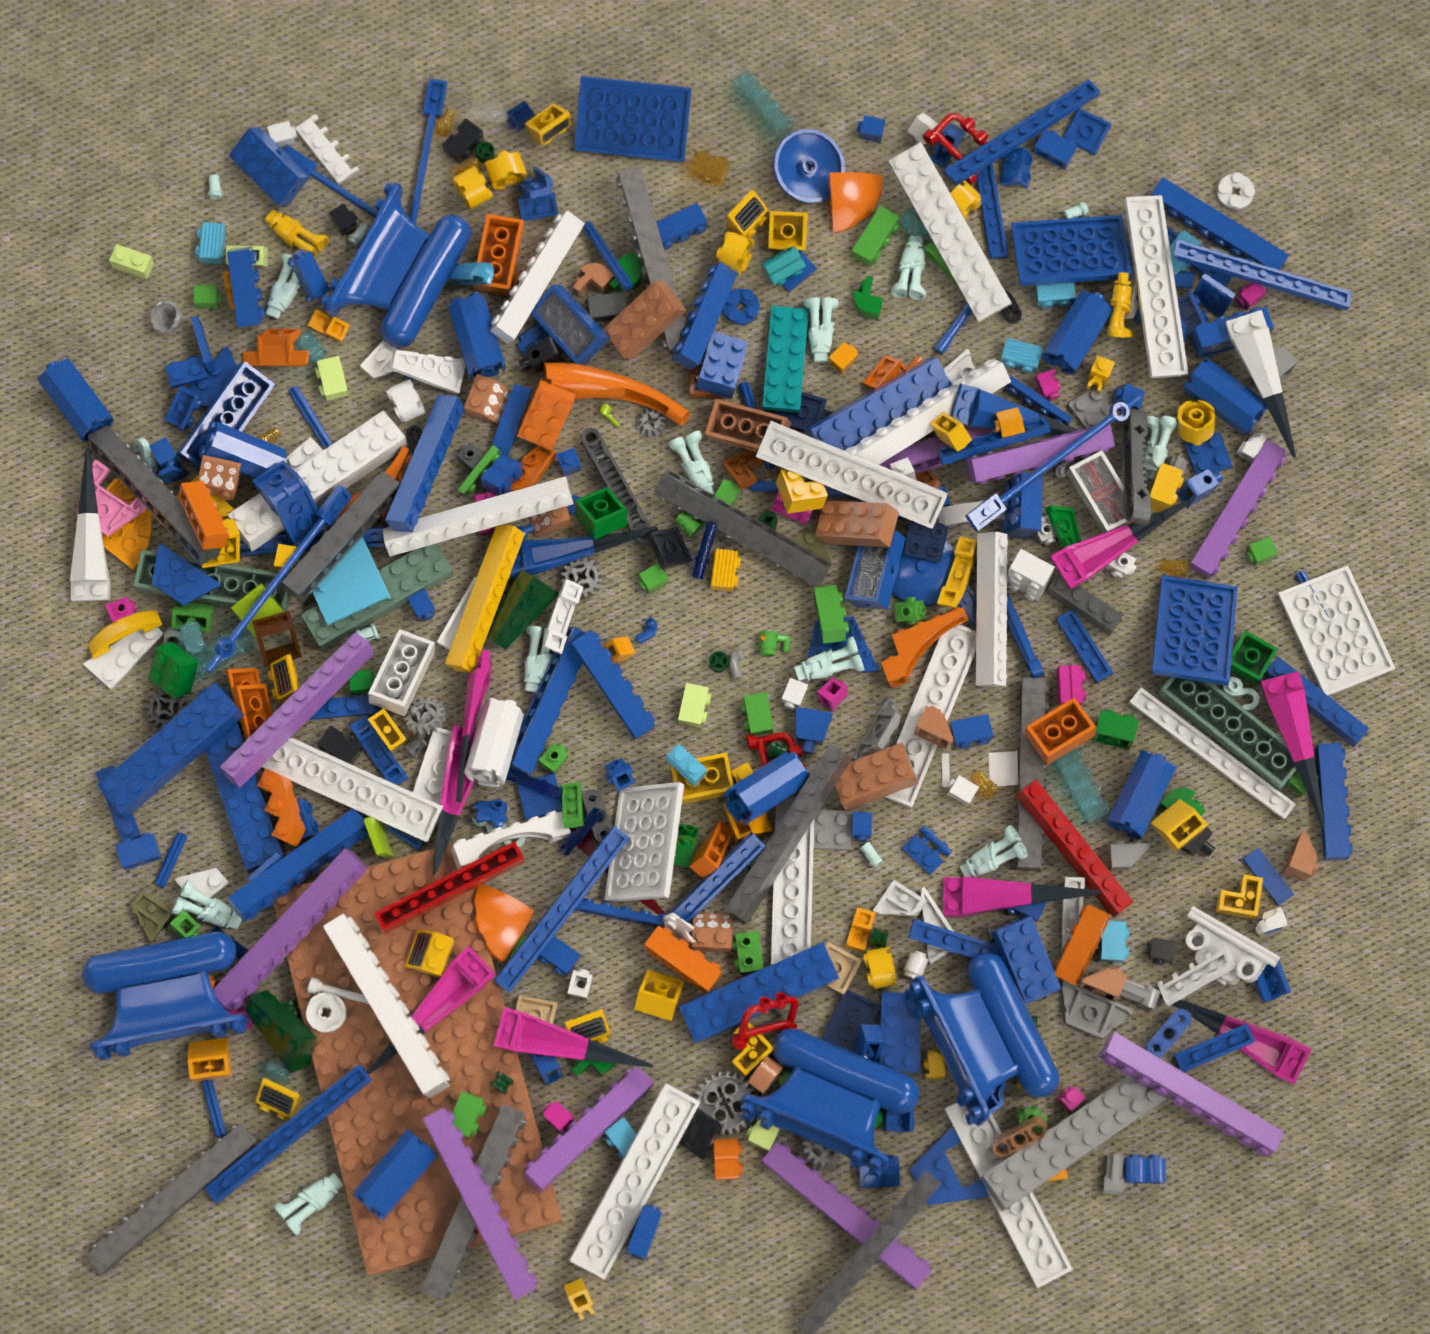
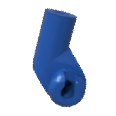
M654 618L646 619L644 632L635 636L639 644L652 639L656 635L658 624Z

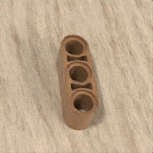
M1035 1116L997 1135L993 1142L994 1154L997 1157L1004 1158L1042 1139L1046 1134L1045 1120L1040 1116ZM1035 1125H1039L1042 1127V1129L1039 1131H1035L1032 1129V1127ZM1021 1134L1025 1138L1018 1140L1014 1136ZM999 1143H1004L1007 1145V1147L1002 1149L999 1148L997 1145Z

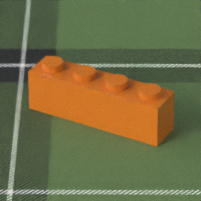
M203 481L181 483L178 498L202 549L224 548L226 540L229 538V531L223 524L222 516L218 514L216 503L212 501L209 489L206 488Z
M1087 904L1086 907L1084 906L1080 911L1079 917L1081 919L1078 925L1075 924L1073 926L1070 942L1065 943L1062 949L1064 954L1061 960L1058 959L1054 966L1057 977L1077 986L1112 917L1111 914L1090 904Z

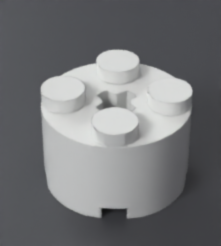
M411 379L401 382L386 391L390 401L395 406L394 410L401 422L410 421L426 413L417 391L413 388L414 385Z

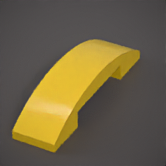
M959 537L954 552L955 559L946 585L942 587L937 601L938 605L952 608L958 606L973 569L977 552L976 539Z
M157 610L135 613L105 627L91 640L88 647L93 659H96L111 651L110 644L142 628L147 633L163 624Z

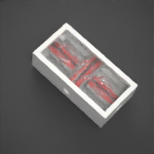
M1102 450L1069 467L1067 475L1102 534L1130 524V522L1125 520L1124 486Z

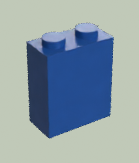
M648 1204V1207L643 1206L627 1249V1255L646 1261L662 1218V1212H660L659 1207Z

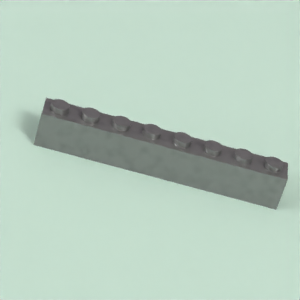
M384 471L376 475L367 489L361 491L357 500L347 507V511L338 517L334 525L323 533L318 543L310 548L309 553L297 562L296 567L291 572L286 574L282 581L286 591L303 603L390 507L400 483Z

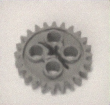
M727 1070L726 1075L723 1076L722 1072L719 1071L718 1077H715L712 1073V1080L704 1078L706 1085L699 1084L702 1091H695L699 1098H696L700 1102L698 1107L715 1120L718 1112L723 1111L726 1113V1118L723 1121H718L724 1125L721 1130L722 1136L725 1135L726 1130H728L730 1135L733 1134V1129L740 1133L739 1127L741 1125L747 1128L746 1120L741 1117L743 1111L735 1112L734 1106L737 1103H741L743 1095H751L755 1089H748L750 1083H743L745 1080L744 1076L737 1079V1072L730 1076V1072ZM728 1085H734L736 1088L735 1092L731 1095L725 1092ZM718 1087L721 1088L726 1100H730L728 1105L734 1115V1119L730 1118L724 1105L721 1106L723 1100L717 1090ZM712 1093L718 1096L715 1103H709L707 1100L708 1096Z

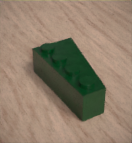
M521 570L499 605L486 638L506 650L559 593L536 577Z
M268 990L249 996L245 1009L246 1014L288 1071L294 1073L308 1067L317 1036Z

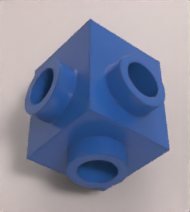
M622 757L605 765L607 773L604 775L609 785L613 783L617 791L635 783L632 777L634 771L630 763H625Z

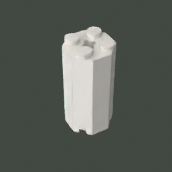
M488 698L487 702L483 705L464 771L469 780L473 781L475 778L479 780V785L488 787H499L500 783L502 785L505 783L524 716L521 709L516 706L517 703L515 701H500Z

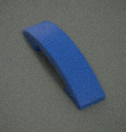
M366 715L349 725L387 781L399 785L409 778L371 725Z

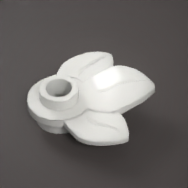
M674 913L665 915L663 918L664 925L673 932L676 938H682L687 943L695 942L688 933L694 929L692 925Z

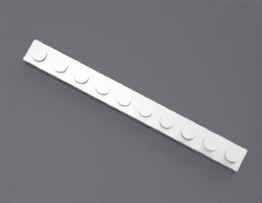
M1142 687L1130 700L1129 704L1282 820L1287 817L1296 805Z

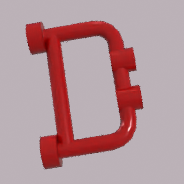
M949 113L932 131L927 130L922 135L924 141L931 146L938 141L957 161L964 157L940 133L950 121L956 120L959 122L961 128L973 137L974 142L980 146L988 143L986 140L989 138L985 131L980 130L978 132L974 128L976 122L971 117L965 119L959 113ZM978 172L965 181L972 185L977 180L976 175Z
M774 733L755 737V734L746 735L748 749L758 750L761 767L768 764L764 743L773 742L774 740L786 741L789 753L795 752L798 757H802L801 747L796 746L794 739L787 733Z
M782 992L776 994L775 1000L761 997L758 1004L749 1007L743 1013L738 1033L733 1035L732 1046L743 1050L747 1047L749 1037L779 1029L780 1031L787 1028L797 1029V1024L794 1021L798 1010V1000ZM791 1004L787 1019L747 1030L749 1019L753 1014L757 1012L766 1014L769 1012V1009H784L785 1005Z

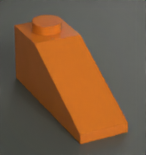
M721 819L715 824L696 851L689 865L702 878L718 869L733 836L731 828Z

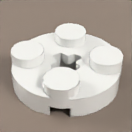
M1239 172L1225 176L1220 181L1217 189L1218 200L1224 207L1229 209L1241 210L1246 208L1252 202L1255 194L1252 182ZM1232 188L1239 189L1240 195H1232Z
M320 993L315 995L308 1003L306 1018L312 1028L321 1033L336 1031L346 1020V1007L343 1001L336 995ZM323 1008L331 1009L330 1017L321 1016Z

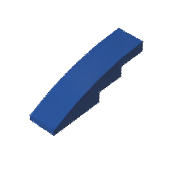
M514 384L492 446L494 445L502 452L500 455L504 454L509 457L533 389Z

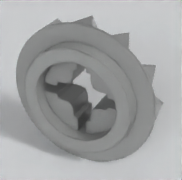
M646 408L644 411L639 412L636 419V427L642 435L656 437L664 431L666 419L662 413ZM648 416H650L652 420H656L654 422V429L650 424H646L648 422Z

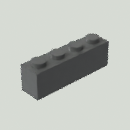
M1060 573L1047 591V594L1071 610L1073 609L1075 613L1108 635L1112 634L1123 617L1122 614L1079 585L1070 590Z

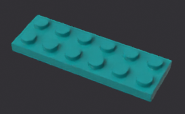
M771 306L762 410L800 413L809 309Z

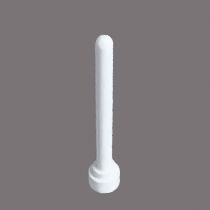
M312 977L310 980L308 993L315 995L321 992L369 1004L364 994L324 985L317 978Z

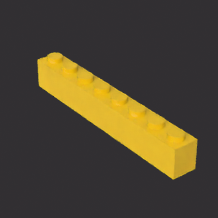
M502 524L496 526L445 661V664L455 671L470 673L475 670L478 657L481 654L525 535L524 532L515 526Z

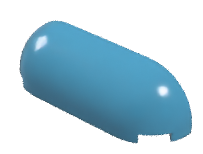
M488 262L462 263L452 270L449 280H452V283L457 285L491 284L494 268Z

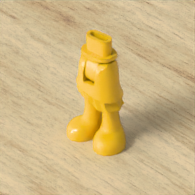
M272 210L265 218V221L270 224L269 227L287 245L289 244L292 248L296 246L299 249L311 251L314 258L317 256V250L321 252L329 243V238L326 235H316L306 230L298 220L284 215L282 212L278 213ZM300 235L304 237L306 240L312 243V245L307 244L306 242L298 238V236Z
M1118 272V281L1114 283L1113 295L1110 300L1113 312L1106 330V336L1133 337V331L1124 326L1125 313L1131 312V287L1129 286L1131 282L1128 281L1129 273Z

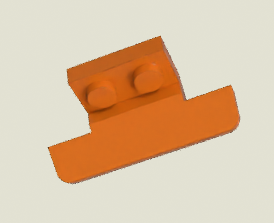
M300 328L267 329L257 336V351L243 352V362L248 363L250 366H306L310 350H294L293 343L302 336Z
M884 355L864 380L863 384L865 387L874 390L923 362V360L916 356L911 364L906 367L900 360Z

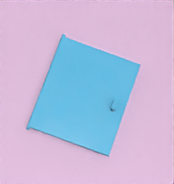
M363 537L313 591L327 625L384 599L391 598Z

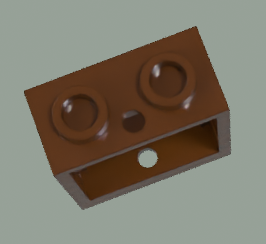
M290 611L252 621L265 667L270 666L271 663L288 654H291L293 660L302 657ZM290 630L293 643L265 650L262 641L263 636Z

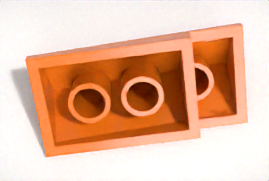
M258 668L227 669L226 674L235 704L245 715L240 719L245 739L247 740L273 714L267 685L260 684Z

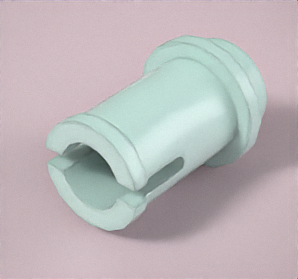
M210 175L208 176L210 189L208 195L211 199L218 200L223 195L220 187V176Z
M1079 202L1078 205L1064 210L1066 219L1077 218L1081 215L1086 216V213H1089L1085 202Z
M364 223L360 224L353 235H349L348 242L354 247L361 246V241L370 230L369 227L366 229L367 225Z
M870 842L860 848V851L868 859L869 865H872L873 868L883 862L882 856L877 854Z

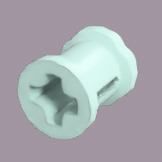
M374 623L365 629L356 630L367 641L380 639Z

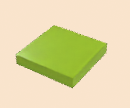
M261 583L232 606L231 609L242 620L266 588ZM270 595L247 625V628L256 637L252 623L253 620L285 611Z
M372 817L365 818L364 823L376 855L386 859L394 857L381 821Z

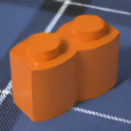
M738 1138L715 1140V1180L739 1179V1175H743V1165L738 1163V1155H742V1143H738Z

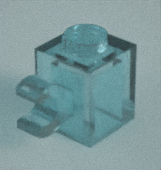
M269 1058V1061L264 1063L262 1069L265 1079L288 1086L292 1073L288 1071L282 1061Z

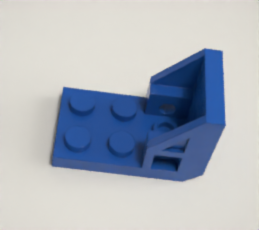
M282 460L253 479L252 482L271 510L279 517L291 543L297 547L319 520V517L316 515L319 509L301 476Z

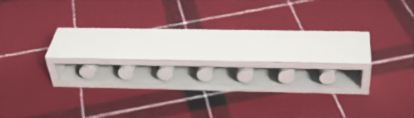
M565 211L563 214L559 213L555 217L553 228L550 227L544 235L545 241L537 246L535 250L537 254L528 261V269L520 274L518 278L520 282L509 292V295H511L509 300H505L501 305L500 309L502 311L500 315L497 314L491 322L493 326L490 332L507 344L518 335L585 224L569 211Z
M1000 532L977 534L976 686L981 687L1006 686L1008 540L1007 534Z

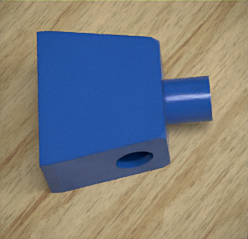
M1207 469L1188 479L1177 495L1182 502L1189 501L1186 505L1188 509L1212 494L1219 485V482L1223 480L1222 475L1218 471L1211 473ZM1191 490L1193 495L1188 498L1185 493Z
M796 707V741L803 742L802 753L813 754L814 745H823L833 713Z
M530 1054L546 1086L563 1077L560 1066L554 1056L544 1055L540 1057L542 1055Z

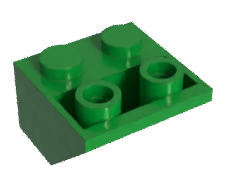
M679 824L674 865L689 867L694 857L699 833L698 827Z

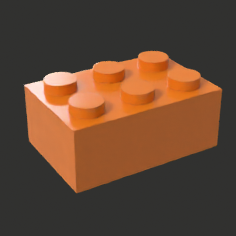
M540 380L521 422L517 436L552 451L574 403L575 394Z
M1074 697L1026 726L1025 736L1045 764L1048 765L1093 738L1096 733V726Z

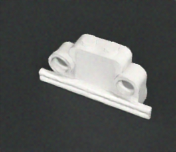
M1194 906L1187 915V917L1197 922L1194 929L1187 934L1186 943L1196 953L1195 960L1198 965L1207 960L1206 954L1210 953L1213 957L1222 951L1221 945H1226L1236 968L1215 979L1223 985L1226 983L1235 985L1240 979L1244 982L1252 983L1258 979L1267 964L1275 967L1281 958Z

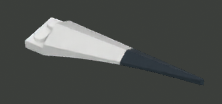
M1262 310L1226 321L1225 325L1232 344L1258 388L1292 457L1295 458L1296 453L1270 332Z
M88 447L85 452L70 575L72 602L110 601V578L98 514L91 453Z

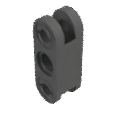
M590 789L583 796V811L593 843L597 847L603 840L601 836L605 837L612 826L601 793ZM600 816L603 821L595 822L593 817Z

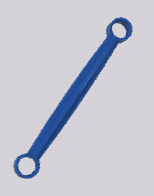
M1007 592V625L1026 661L1028 672L1031 671V678H1040L1044 676L1042 665L1038 658L1035 657L1017 611L1014 609L1012 600Z

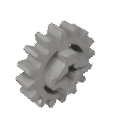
M584 557L583 561L578 559L576 563L573 561L569 562L570 567L565 565L564 570L566 572L561 573V576L565 578L561 580L562 584L566 579L569 580V576L574 579V583L588 587L583 589L581 593L585 599H587V594L589 593L594 596V589L600 590L597 584H602V579H600L602 572H597L600 568L599 565L593 566L594 560L588 563L587 558ZM591 571L594 573V580L589 576ZM583 575H585V580L581 579V581H579L578 576L582 577Z
M430 697L426 701L420 698L418 703L413 701L414 706H409V711H407L404 718L408 730H412L413 734L419 732L420 736H422L426 732L427 735H430L431 730L436 732L437 726H443L441 721H446V711L442 703H438L436 698L431 701Z
M802 1138L805 1141L800 1145V1147L805 1148L802 1155L807 1154L808 1157L805 1161H813V1167L819 1164V1169H822L824 1165L828 1169L832 1164L836 1165L838 1159L840 1160L843 1156L836 1151ZM831 1153H833L832 1157L827 1158L828 1155H831Z

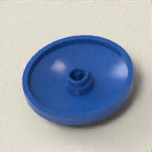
M802 129L791 133L779 143L774 152L772 168L778 186L788 197L800 203L815 204L830 197L829 173L845 172V162L839 146L832 138L817 130Z
M906 535L904 536L906 539L892 593L901 601H905L904 598L916 597V601L923 600L925 607L936 605L942 587L946 585L955 559V550L946 541L942 560L939 563L909 557L904 554L908 536Z

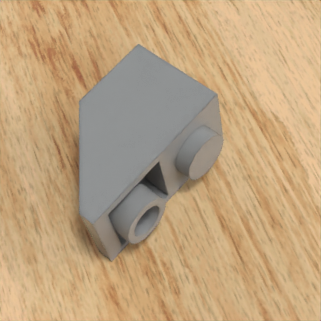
M1142 840L1133 841V844H1125V841L1113 842L1109 846L1110 871L1130 870L1147 852L1150 843H1144Z

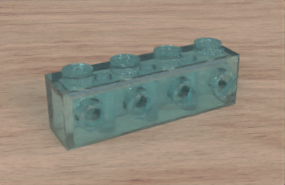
M746 70L733 80V90L777 142H780L793 132L792 118L788 114L785 115L780 104L772 100L769 91L765 87L762 88L760 86L759 80L754 74H750Z
M238 624L229 633L217 636L214 642L206 643L199 647V651L194 654L189 653L199 661L193 685L259 646L256 638L247 627L234 642L235 651L233 655L229 658H222L211 673L207 672L205 667L216 654L215 647L217 642L221 638H228Z
M1075 748L1053 761V764L1088 827L1108 817L1111 808L1106 799L1103 800L1100 794L1102 791L1098 783L1093 782L1089 766L1084 765L1081 751Z

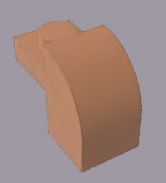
M586 264L580 268L582 278L578 277L573 283V292L579 297L592 284L603 293L610 286L609 282L615 279V276L602 264Z
M767 1056L748 1080V1083L765 1094L771 1084L778 1078L783 1067Z

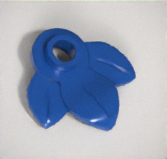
M502 800L479 801L472 806L474 810L478 811L476 814L477 823L492 820L493 825L496 828H500L507 821L505 814L507 804Z

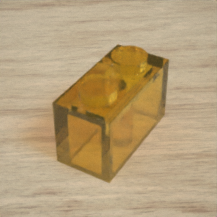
M695 150L688 170V177L724 187L731 161L723 156L715 157L706 151L699 152Z

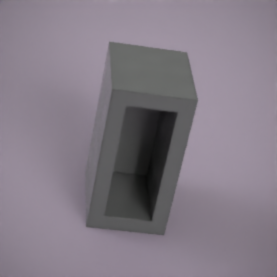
M612 291L610 294L602 295L601 293H595L589 296L588 306L591 318L596 323L612 321L627 307L625 292Z

